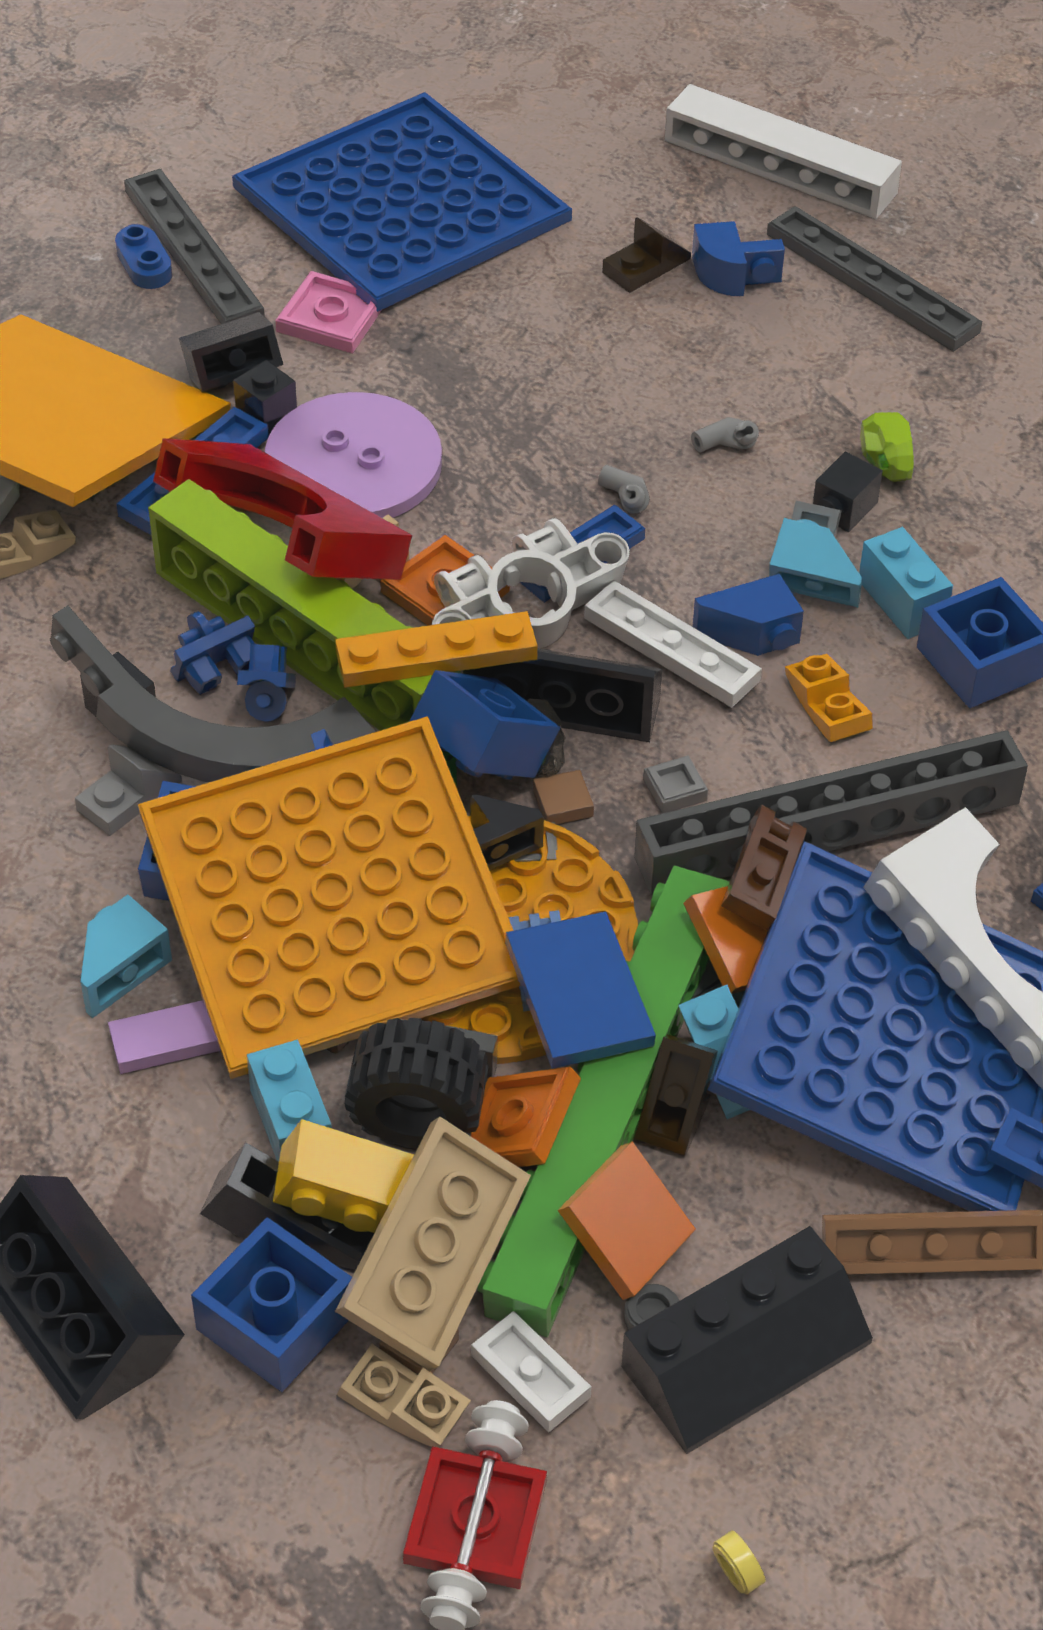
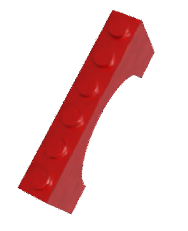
M162 439L153 482L171 492L190 479L203 489L215 493L227 505L255 512L291 527L292 531L285 561L308 575L329 578L401 580L412 539L410 533L251 444Z

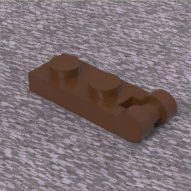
M760 805L749 824L748 835L721 906L768 930L777 917L807 828L794 821L789 825L774 817L775 811Z

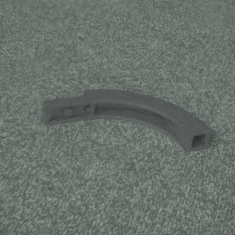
M68 605L52 615L50 643L56 654L63 661L67 662L70 660L81 672V679L86 688L94 696H98L96 718L116 738L133 751L177 774L203 782H212L315 749L311 734L325 729L333 744L375 732L371 725L345 697L306 718L268 727L227 726L191 717L173 709L146 691L122 667Z

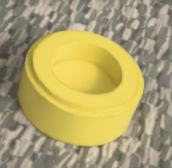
M731 1530L713 1542V1552L720 1567L739 1592L749 1594L765 1583V1576L757 1559L744 1540L735 1531Z

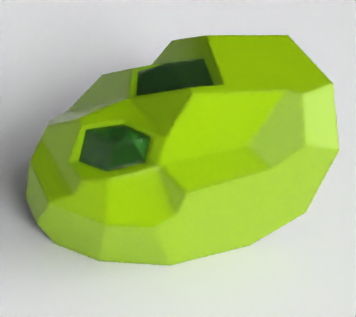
M898 412L874 413L864 419L860 432L862 455L873 466L883 470L882 476L890 481L911 480L914 468V455L909 422Z

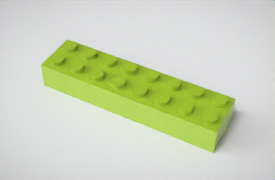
M190 479L148 507L156 573L216 616H220L228 624L249 616L255 625L252 640L256 644L287 647V666L337 701L345 697L361 716L381 731L410 722L432 675L344 688L336 655L335 639L413 627L405 626L393 618L379 604L371 603L352 590L345 581L329 577H312L285 561L288 546L280 537L268 533L253 523L245 513L237 512L222 502L215 493L203 489Z

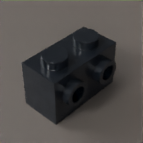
M260 312L179 338L189 377L201 391L223 388L265 360L275 367L283 365L273 324Z

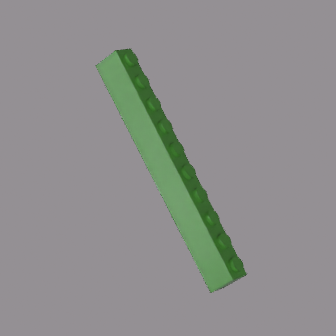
M674 865L666 884L661 882L657 884L650 904L652 915L648 922L641 921L639 923L633 940V950L635 952L631 961H626L656 1034L655 1044L653 1047L578 1063L577 1069L580 1072L579 1076L581 1079L545 1164L538 1165L536 1171L529 1169L526 1172L531 1177L520 1197V1207L516 1216H511L498 1243L501 1249L496 1260H490L477 1287V1291L483 1293L485 1317L500 1322L514 1311L538 1335L548 1338L586 1250L560 1215L558 1209L621 1145L633 1141L663 1037L667 1034L675 1037L678 1036L684 1022L679 1004L693 999L710 961L683 903L694 894L729 886L730 881Z

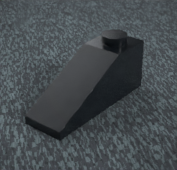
M245 1143L219 1171L200 1212L202 1216L243 1240L268 1217L333 1264L352 1270L357 1269L374 1233L354 1231L347 1228L343 1223L316 1215H301L290 1207L274 1203L273 1197L279 1165L277 1160Z

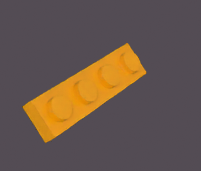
M528 611L335 639L336 655L344 688L433 675L435 670L455 672L537 660L538 645Z

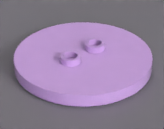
M337 393L308 401L286 414L275 425L265 447V453L381 518L387 514L392 518L399 516L422 502L437 484L442 468L441 441L432 423L414 407L395 398L374 393Z

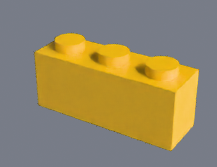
M301 1119L281 1145L273 1202L290 1207L301 1215H316L343 1223L347 1228L354 1231L375 1233L414 1154Z

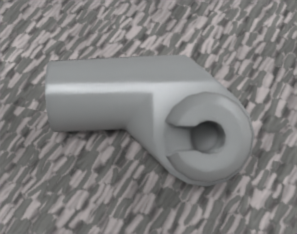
M727 417L692 432L691 440L698 452H703L717 445L743 450L755 445L759 436V430L752 421Z
M605 465L602 468L598 478V485L618 492L621 504L626 511L636 514L647 508L650 496L643 478L609 465Z

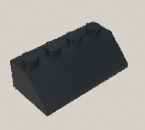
M538 648L537 660L463 670V674L497 678L561 728L650 743L660 703L662 669Z
M19 1176L0 1203V1312L76 1419H85L153 1377L185 1334L68 1177Z
M809 1226L624 1332L621 1367L684 1452L688 1454L870 1345L873 1337L844 1266L813 1228Z

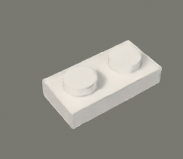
M514 1311L471 1344V1356L547 1432L554 1429L591 1398L592 1386Z

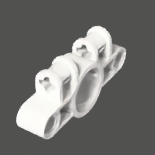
M552 518L546 521L544 528L527 536L524 534L514 536L512 539L513 552L502 557L492 569L481 556L474 555L468 559L466 565L450 573L446 571L437 573L434 576L435 588L446 608L435 615L432 625L515 613L512 612V608L508 603L502 602L498 591L506 585L515 586L519 582H530L539 586H545L554 603L557 602L560 607L556 612L554 609L550 610L541 618L529 617L538 648L549 646L557 641L565 632L573 609L588 603L613 580L618 583L621 582L629 558V546L621 536L607 532L597 534L577 544L561 521ZM601 561H607V562H609L610 564H605V563H603V562H601Z

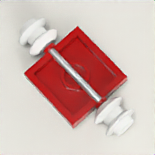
M494 1400L486 1405L478 1406L472 1411V1421L479 1428L470 1430L466 1434L465 1442L478 1456L434 1446L431 1449L403 1551V1564L436 1571L431 1573L427 1579L428 1586L436 1592V1596L423 1599L420 1607L422 1612L430 1618V1624L438 1630H465V1628L474 1627L479 1624L480 1614L471 1604L480 1602L486 1597L487 1590L480 1581L521 1589L547 1483V1471L505 1462L521 1456L523 1447L515 1437L524 1435L529 1427L528 1421L520 1414L519 1409L508 1402Z

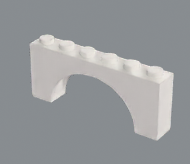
M965 807L881 859L863 888L871 896L875 905L883 910L901 929L908 942L918 949L940 973L945 984L954 989L972 1009L978 1021L995 1035L1010 1052L1013 1060L1020 1067L1024 1068L1043 1089V992L1028 983L1006 963L984 930L976 903L977 875L985 867L1000 844Z

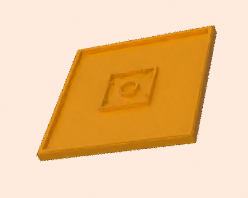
M22 314L0 324V475L68 506L74 507L157 459L163 438L189 440L208 429L230 410L231 403Z

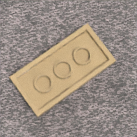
M442 1117L432 1121L335 1312L427 1370L431 1371L438 1368L531 1175Z

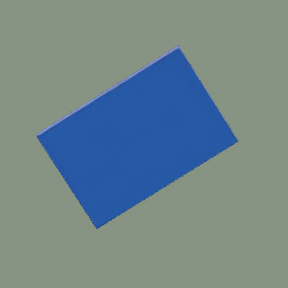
M606 911L506 932L505 944L552 1069L654 1046L656 1034Z

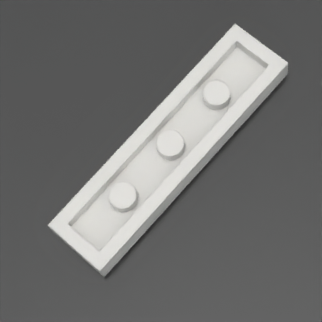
M615 580L585 605L584 618L731 708L761 680V667Z

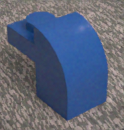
M735 221L694 224L692 259L699 280L709 289L724 295L744 296L745 285L782 282L785 254L782 239L741 242Z

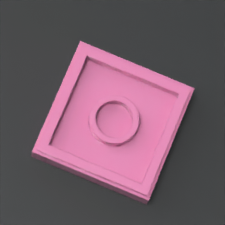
M310 271L275 320L276 332L353 353L382 310L377 312V307L372 301L367 304L356 295V287L349 281Z

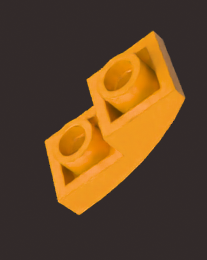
M828 654L809 656L801 662L785 666V674L798 700L813 723L829 742L873 729L872 712L850 692L849 674Z

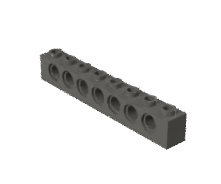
M1008 730L638 819L636 823L634 859L650 895H653L659 882L666 884L674 865L716 878L733 875L748 835L749 824L760 805L775 811L774 817L789 825L794 821L807 828L803 843L805 841L825 851H831L936 825L965 807L972 815L1019 804L1028 764Z

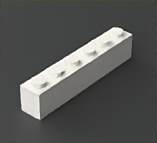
M689 84L667 107L665 141L874 219L879 217L898 193L902 161L692 84Z

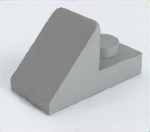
M109 745L108 754L111 771L75 797L76 809L111 836L139 814L138 804L158 798L162 781L180 783L182 781L181 775L153 763L129 747Z

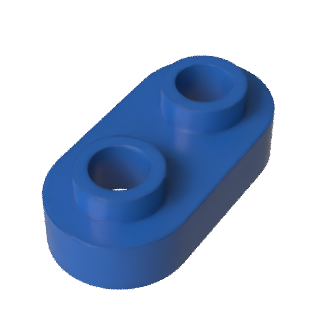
M131 224L117 233L115 237L117 256L135 285L145 289H156L170 282L172 278L171 259L152 229L140 224Z

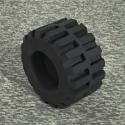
M395 1018L387 1020V1024L376 1023L370 1026L369 1031H363L358 1038V1043H356L345 1094V1109L350 1112L349 1117L355 1124L361 1125V1130L367 1134L377 1136L381 1141L389 1144L401 1145L404 1148H418L430 1123L438 1117H442L471 1136V1132H476L479 1126L489 1067L487 1065L488 1058L484 1051L479 1050L480 1045L474 1039L464 1037V1032L457 1028L446 1027L441 1022L423 1021L421 1018H409V1020Z

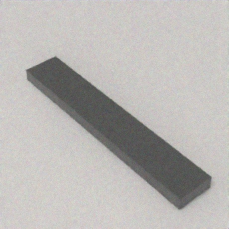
M162 169L153 170L124 180L125 192L221 324L260 312L265 317L262 304Z
M797 206L792 207L768 223V236L774 240L782 239L783 245L951 351L954 352L981 333L983 321Z

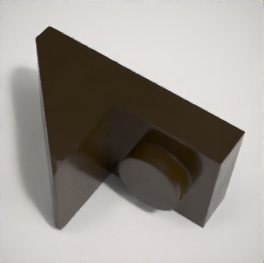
M636 217L634 243L603 259L602 273L631 293L690 260L691 252L662 231Z
M668 1034L663 1037L634 1139L684 1156L687 1154L711 1095L706 1092L718 1050Z

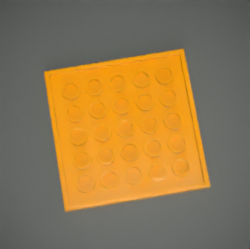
M428 716L138 804L139 813L230 1080L249 1074L246 1054L298 1039L305 1056L358 1039L363 1031H369L370 1026L376 1023L387 1024V1020L395 1018L401 1020L423 1018L521 986L505 944L506 932L514 930Z

